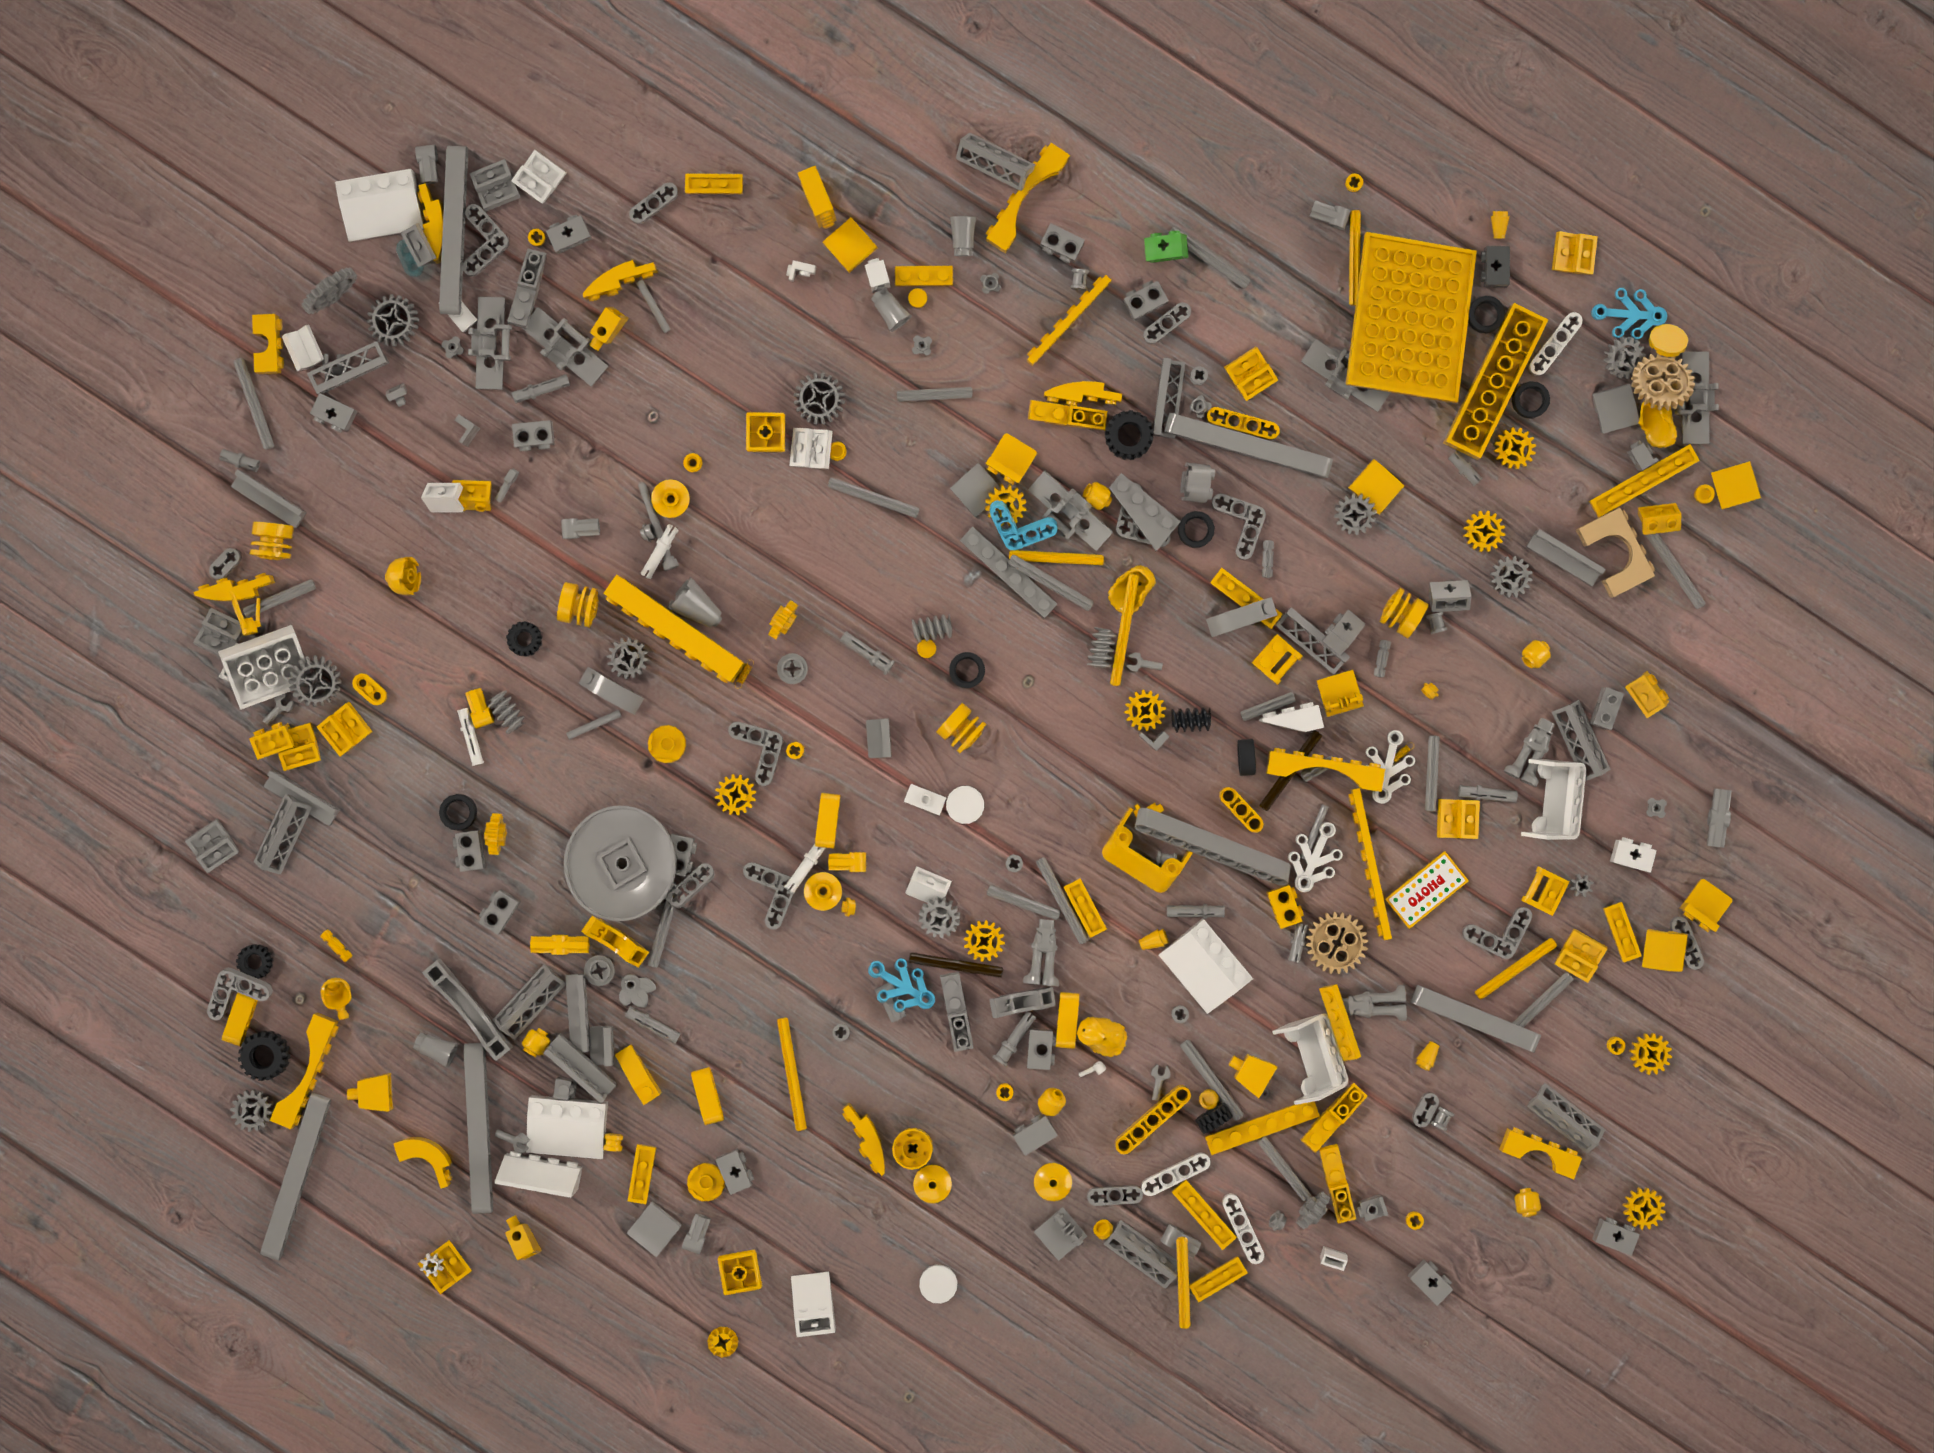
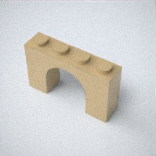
M1617 508L1576 529L1584 547L1606 536H1614L1621 539L1628 548L1629 559L1626 566L1620 572L1602 580L1610 598L1655 576L1653 573L1655 568L1650 561H1647L1645 557L1646 551L1642 544H1638L1636 540L1638 537L1633 527L1630 528L1627 522L1629 520L1628 515L1621 508Z

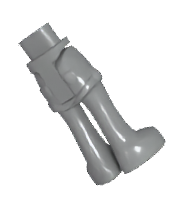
M1540 718L1538 725L1535 724L1528 737L1524 738V745L1513 765H1507L1503 772L1515 779H1519L1531 750L1535 751L1532 759H1542L1549 750L1548 746L1553 734L1551 731L1555 724ZM1529 763L1520 781L1537 787L1539 780L1535 774L1539 764Z
M1039 919V928H1036L1037 932L1034 942L1031 944L1033 949L1032 966L1030 973L1024 976L1023 983L1040 985L1042 953H1046L1042 985L1059 987V979L1054 976L1055 951L1058 948L1056 945L1054 920Z
M1405 985L1397 986L1394 992L1370 993L1365 991L1363 994L1342 998L1349 1016L1358 1015L1370 1018L1377 1015L1396 1016L1399 1021H1407L1406 1004L1393 1006L1373 1005L1378 1002H1406Z

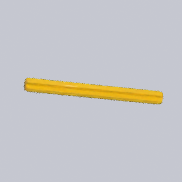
M1130 573L1128 576L1110 684L1114 686H1119L1121 683L1139 575Z
M784 1017L777 1019L795 1129L796 1131H803L807 1128L789 1021L788 1018Z

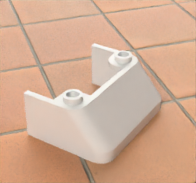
M1529 759L1528 763L1539 764L1538 773L1541 778L1546 779L1543 816L1537 817L1532 823V832H1521V836L1546 840L1576 839L1581 828L1586 778L1585 765L1569 761Z
M1318 1014L1288 1023L1272 1031L1273 1035L1284 1033L1290 1042L1297 1041L1308 1077L1301 1084L1304 1096L1295 1100V1105L1319 1101L1347 1086V1072L1327 1014Z

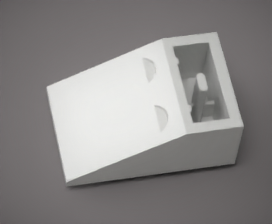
M1313 702L1301 704V709L1295 710L1294 707L1281 709L1282 713L1276 714L1275 711L1265 713L1263 718L1259 719V722L1300 732L1324 727L1319 705H1314Z
M829 1271L791 1276L797 1337L835 1333L836 1324Z

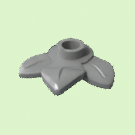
M627 974L621 980L622 989L619 993V1000L623 1006H627L632 1002L637 1007L645 1008L648 1004L647 993L656 990V986L647 977L638 978L634 974ZM631 981L634 983V985L632 987L627 986V983Z

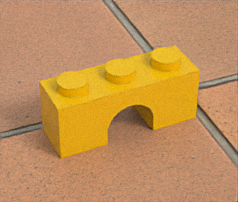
M276 314L252 315L253 334L256 336H266L268 339V347L264 352L253 353L254 372L257 374H281V369L284 368V359L281 357L280 349H283V339L280 338V330L283 328L282 319H279V316Z

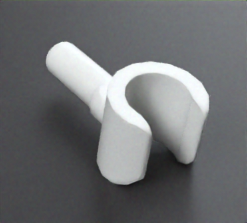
M1098 1061L1089 1069L1080 1072L1079 1076H1085L1093 1071L1100 1075L1106 1070V1066L1101 1061Z

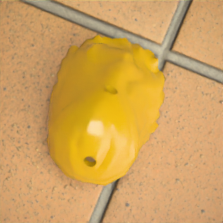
M1643 401L1638 424L1645 431L1647 442L1651 446L1658 448L1675 444L1677 431L1673 423L1671 406L1669 411L1666 410L1665 406H1662V409L1659 410L1657 405L1651 408L1650 402L1644 405Z
M1137 565L1117 578L1114 585L1110 587L1108 600L1118 612L1122 613L1130 573L1138 574V584H1141V586L1137 585L1133 613L1142 606L1145 597L1156 584L1155 576L1148 567Z
M1088 1017L1081 1021L1077 1031V1036L1084 1045H1087L1093 1052L1110 1058L1121 1054L1127 1040L1125 1027L1107 1018Z

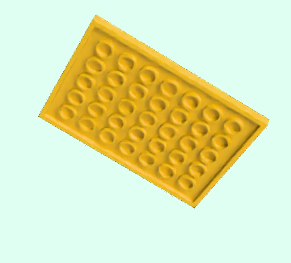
M1371 232L1365 233L1346 385L1453 403L1458 402L1477 251Z

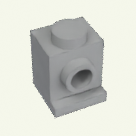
M1640 440L1630 445L1631 450L1627 451L1638 472L1659 461L1657 457H1652L1653 452L1649 445L1641 443Z
M556 1078L553 1098L562 1100L575 1099L577 1082L571 1078Z
M1380 1194L1358 1201L1360 1205L1357 1207L1360 1218L1364 1217L1365 1221L1388 1215L1383 1197ZM1374 1206L1375 1211L1370 1213L1369 1208Z

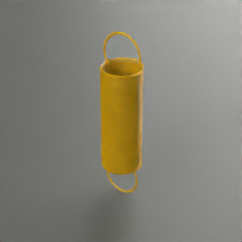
M748 662L736 682L741 684L745 682L752 669Z
M1407 745L1395 754V763L1411 751Z

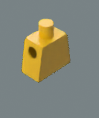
M605 307L590 331L594 337L589 345L599 351L603 343H611L629 318L614 307Z
M1247 1054L1244 1060L1233 1056L1228 1064L1237 1070L1234 1078L1258 1098H1260L1277 1069L1275 1064Z
M391 1073L360 1079L357 1081V1088L347 1089V1099L358 1100V1107L360 1109L391 1111L393 1109Z
M516 1215L506 1220L510 1230L505 1232V1235L517 1260H526L542 1251L528 1224H520Z

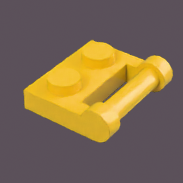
M1276 634L1251 663L1278 685L1281 682L1280 679L1292 665L1303 656ZM1288 651L1291 654V656L1281 666V668L1275 674H1273L1270 670Z
M1538 866L1535 871L1537 873L1521 901L1553 916L1570 881ZM1543 876H1546L1548 880L1536 902L1532 898Z

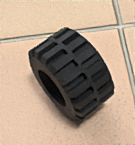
M1133 410L1122 411L1116 414L1108 423L1105 432V442L1110 452L1114 453V456L1120 457L1123 460H1134L1142 457L1149 450L1153 442L1154 430L1152 429L1151 422L1147 420L1145 415H1141L1140 412H1133ZM1126 424L1136 426L1141 433L1140 441L1131 447L1123 445L1118 439L1119 429Z
M261 1031L253 1034L241 1044L242 1048L239 1049L240 1057H238V1062L241 1061L242 1063L240 1068L245 1069L244 1073L247 1076L251 1075V1079H258V1081L270 1080L286 1070L285 1068L290 1063L288 1059L291 1058V1054H288L290 1047L286 1046L285 1043L287 1041L285 1039L282 1040L280 1034H274L273 1031ZM259 1045H266L273 1051L274 1061L272 1065L265 1067L257 1062L255 1051Z

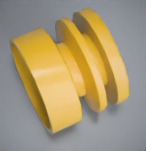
M253 522L252 535L260 537V541H252L250 545L259 546V550L250 549L249 554L269 560L291 559V554L282 553V550L292 549V546L283 544V541L293 539L294 526Z
M565 582L559 599L557 621L571 623L574 616H577V625L581 626L584 619V626L590 628L597 614L599 604L598 589L592 588L589 595V587L585 586L582 593L579 594V586L577 584Z
M1400 587L1387 601L1379 622L1385 624L1390 618L1387 627L1391 628L1397 622L1399 623L1397 633L1405 638H1409L1423 618L1429 604L1419 598H1416L1410 604L1411 593L1408 592L1402 599L1404 589Z
M963 703L958 706L936 731L944 740L951 736L955 737L951 746L954 747L959 741L962 744L957 749L959 753L970 748L980 737L986 726L985 722H982L978 727L974 725L979 719L978 716L971 721L967 718L971 710Z
M905 1129L894 1140L892 1146L893 1157L903 1168L910 1170L919 1169L930 1160L933 1152V1142L930 1136L921 1129ZM909 1144H917L918 1147L916 1148V1150L918 1152L915 1153L914 1151H912L910 1153L908 1151L910 1148Z

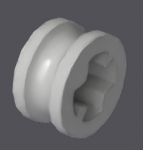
M1178 1005L1173 1008L1171 1015L1175 1022L1184 1023L1187 1021L1189 1012L1186 1007ZM1183 1009L1185 1017L1177 1019L1175 1012Z
M842 1023L836 1025L832 1031L833 1037L837 1041L846 1040L850 1036V1028ZM840 1027H843V1030L846 1029L847 1032L843 1035V1038L838 1037L839 1034H836Z

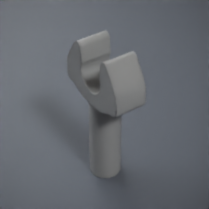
M514 468L509 470L504 478L502 487L495 497L496 501L502 502L510 486L516 481L519 471Z
M1136 652L1128 655L1130 658L1137 659L1136 665H1126L1131 671L1137 672L1141 667L1162 670L1163 663L1143 660L1141 654Z
M287 694L279 695L274 699L276 707L262 720L267 726L282 711L290 712L293 709L294 701H290L286 706L282 704Z
M1158 1064L1151 1070V1075L1155 1078L1152 1100L1156 1101L1160 1099L1163 1081L1170 1078L1168 1066L1165 1067L1163 1075L1157 1073Z
M499 1129L496 1131L495 1137L512 1143L515 1152L524 1153L529 1149L528 1146L523 1145L530 1141L525 1134L519 1133L517 1136H513Z

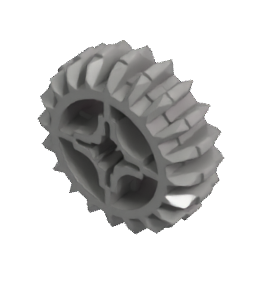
M390 294L389 301L386 296H382L383 303L377 299L376 303L378 306L371 305L374 313L368 312L367 314L372 317V319L367 320L368 324H373L368 328L369 331H375L372 337H378L377 341L379 343L384 341L386 346H389L391 342L393 347L397 346V341L400 345H404V338L408 342L411 341L408 335L415 336L416 333L412 329L419 328V326L414 324V322L419 321L418 317H413L418 314L417 310H412L414 304L407 305L409 300L405 298L402 301V296L400 295L395 300L393 294ZM394 306L388 314H381L387 307ZM400 307L406 311L408 322L400 318ZM394 316H396L395 319H397L399 322L390 323V322L387 320V319H393ZM379 320L386 323V335L379 327ZM398 327H406L400 334L392 336Z
M814 373V379L811 380V377L807 375V383L804 380L800 381L803 387L796 386L800 393H794V397L799 398V400L794 401V404L801 405L796 408V411L800 412L803 410L804 412L800 416L804 418L808 415L807 422L814 418V424L817 425L818 419H821L824 425V418L828 417L829 422H832L831 415L833 414L838 418L839 415L835 411H843V408L838 405L845 404V400L840 399V397L845 396V393L838 392L843 389L842 385L835 387L838 384L837 379L830 382L832 375H829L826 380L824 379L825 373H821V378H818L817 373ZM815 384H826L832 389L823 392L818 390ZM810 387L813 396L808 402L804 403L805 392ZM815 390L820 396H825L822 398L824 407L821 403L814 401L817 399ZM835 394V403L828 410L826 401ZM819 406L823 414L812 413L807 408Z
M314 655L313 661H310V658L307 656L306 663L299 660L301 666H293L297 672H290V676L293 678L289 679L288 682L289 684H294L289 687L290 691H295L293 697H299L298 701L300 703L305 700L306 706H309L310 702H312L313 707H317V702L324 706L323 700L326 699L330 703L331 699L329 696L336 697L337 694L334 690L340 691V687L336 684L342 683L341 679L338 678L341 674L336 671V665L331 666V660L325 662V657L322 656L318 661L317 656ZM310 668H315L310 674L304 673ZM322 669L330 674V683L321 678ZM316 678H318L319 682H315V684L313 685L311 680L314 681ZM300 680L309 685L308 693H305L299 687ZM326 689L323 693L315 695L317 690Z

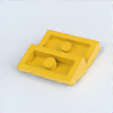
M852 217L822 242L848 273L878 249Z
M1556 232L1552 270L1593 275L1598 236Z
M1256 346L1224 367L1245 401H1248L1278 381L1270 365L1265 361Z
M1373 459L1348 488L1357 497L1361 493L1363 494V499L1369 497L1368 503L1375 504L1372 510H1377V514L1380 515L1404 485L1385 467Z
M1751 461L1711 473L1721 509L1761 498Z
M350 702L345 703L334 714L328 716L317 726L318 730L340 757L373 732Z
M309 722L288 728L295 746L278 752L283 771L320 761V752L312 723Z
M1438 799L1437 837L1478 839L1480 801Z
M1573 929L1554 964L1588 983L1608 948L1582 932Z
M1648 929L1642 967L1682 972L1688 934Z
M450 1240L430 1254L434 1256L438 1253L437 1258L439 1260L444 1259L440 1263V1266L444 1269L442 1271L437 1270L438 1275L436 1277L433 1273L427 1277L439 1294H442L472 1271ZM431 1261L428 1264V1267H433V1269L436 1266V1263H431ZM421 1262L417 1263V1265L420 1267V1269H421V1268L423 1267V1265H424V1264H422Z

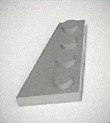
M1122 473L1109 487L1155 551L1160 548L1181 522Z

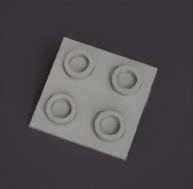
M1063 1207L1034 1231L1058 1261L1074 1247L1081 1245L1087 1237L1085 1232Z

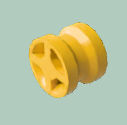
M604 1134L606 1144H604L603 1150L622 1151V1134Z

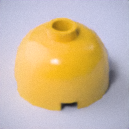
M398 558L388 566L385 580L393 592L400 595H414V592H418L421 584V572L417 573L416 566H419L415 558Z

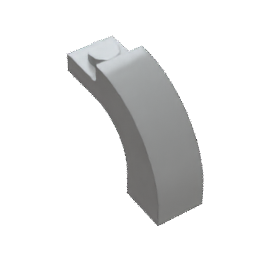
M1272 597L1208 618L1206 621L1211 636L1215 637L1277 616Z

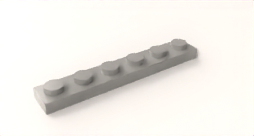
M974 527L962 537L960 542L1043 618L1057 605L1053 599L1024 573L1008 564L1009 559Z

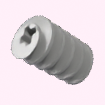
M950 614L948 619L941 615L940 621L937 616H934L933 622H931L929 617H926L925 623L919 618L918 624L912 619L914 638L917 639L918 643L921 642L922 637L929 641L930 635L933 640H936L937 634H939L941 639H944L945 633L949 638L952 637Z
M1094 627L1099 633H1093L1092 635L1097 640L1091 641L1095 648H1090L1089 651L1094 655L1088 656L1092 663H1087L1086 665L1100 668L1111 667L1106 660H1112L1108 653L1114 652V649L1110 648L1109 645H1115L1116 642L1111 640V638L1117 637V634L1113 633L1112 630Z
M505 690L488 701H491L488 707L489 709L495 708L493 715L500 714L497 720H504L501 726L502 728L509 727L506 730V734H510L525 723H522L524 716H517L520 710H513L516 704H509L511 697H504L507 693Z

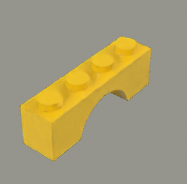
M1513 1127V1130L1507 1128L1499 1148L1500 1151L1519 1159L1529 1151H1544L1551 1158L1553 1171L1573 1180L1582 1160L1577 1155L1578 1151L1567 1148V1150L1560 1149V1144L1549 1141L1547 1144L1542 1142L1541 1137L1531 1134V1137L1524 1135L1523 1130Z

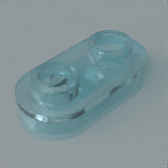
M403 239L398 242L396 252L404 271L411 277H418L423 273L424 266H417L415 271L411 270L412 265L416 264L410 251L404 253V248L408 246Z

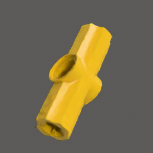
M562 934L531 936L530 941L531 953L568 955L569 953H589L590 948L588 936Z

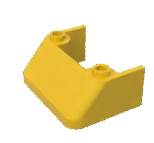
M1128 807L1104 845L1102 856L1105 860L1159 893L1165 892L1181 873L1193 852L1186 851L1181 861L1169 858L1159 867L1130 849L1128 846L1132 842L1133 835L1128 828L1123 826L1133 811L1131 807Z

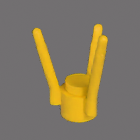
M231 591L232 605L239 620L243 636L258 633L257 628L261 627L260 598L256 599L255 621H253L252 617L244 619L235 594Z

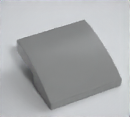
M505 159L469 173L485 212L521 198L516 184L511 181L513 177Z
M1630 384L1592 394L1595 412L1598 414L1600 430L1603 434L1638 424L1639 416Z
M977 463L950 489L976 518L989 505L985 503V499H990L988 492L994 493V487H997L998 490L1001 488L986 470Z
M210 608L193 644L219 656L218 651L232 647L239 642L242 635L240 623L238 620Z
M217 818L185 839L186 844L196 855V860L206 873H209L239 853L235 843Z
M652 1201L626 1234L657 1257L682 1224Z

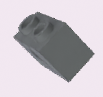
M1486 246L1484 251H1481V263H1484V270H1481L1480 276L1481 282H1484V287H1508L1510 285V246ZM1494 262L1496 266H1499L1496 271L1491 267Z

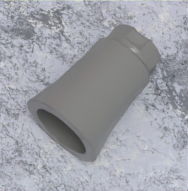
M950 217L954 256H973L972 248H974L976 217Z
M886 288L877 291L871 298L890 332L899 329L912 317Z
M420 1032L415 1040L413 1049L448 1068L455 1057L458 1043Z

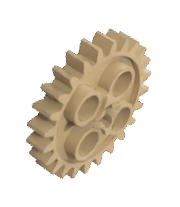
M1658 353L1655 358L1650 354L1648 359L1643 357L1642 362H1638L1634 368L1631 377L1633 381L1631 387L1635 388L1634 394L1640 393L1638 400L1645 399L1644 405L1650 402L1651 408L1657 405L1658 409L1661 410L1662 406H1665L1666 410L1669 411L1670 406L1677 409L1678 404L1683 406L1685 401H1689L1694 391L1695 383L1693 381L1695 376H1691L1692 370H1686L1688 364H1681L1682 359L1676 361L1675 357H1661Z
M1333 912L1332 917H1330L1328 913H1325L1326 919L1319 916L1320 923L1312 922L1315 928H1308L1312 934L1306 936L1310 942L1306 943L1305 946L1311 947L1307 954H1313L1310 960H1317L1316 967L1322 964V971H1325L1328 967L1330 974L1333 973L1334 969H1336L1337 974H1340L1341 969L1347 973L1348 966L1355 969L1353 963L1361 964L1358 958H1365V955L1361 952L1362 950H1368V948L1363 946V943H1367L1368 940L1362 937L1367 933L1360 932L1363 925L1356 926L1357 919L1351 922V915L1344 918V913L1341 912L1339 917H1337L1336 912ZM1330 925L1337 927V932L1334 935H1329L1327 932ZM1344 927L1345 931L1339 938V942L1341 943V945L1336 946L1333 951L1332 957L1328 958V955L1334 947V944L1332 943L1333 939H1338L1341 929ZM1348 933L1354 935V941L1350 944L1345 942V936ZM1322 942L1328 943L1329 948L1326 952H1320L1319 945ZM1339 951L1346 953V957L1342 961H1338L1336 958V954Z

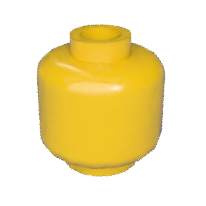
M1099 482L1089 483L1082 495L1096 510L1108 507L1112 501L1110 496L1111 490Z
M1538 640L1530 642L1522 651V661L1529 668H1540L1551 657L1549 645L1544 641Z
M540 1028L537 1031L530 1029L522 1041L523 1050L535 1058L537 1055L542 1056L551 1042L547 1037L548 1033Z
M1047 1088L1038 1099L1039 1110L1046 1116H1056L1066 1104L1063 1092L1056 1088Z
M1531 1188L1520 1189V1193L1515 1195L1516 1211L1518 1214H1522V1217L1536 1216L1537 1212L1541 1210L1539 1194L1531 1191Z

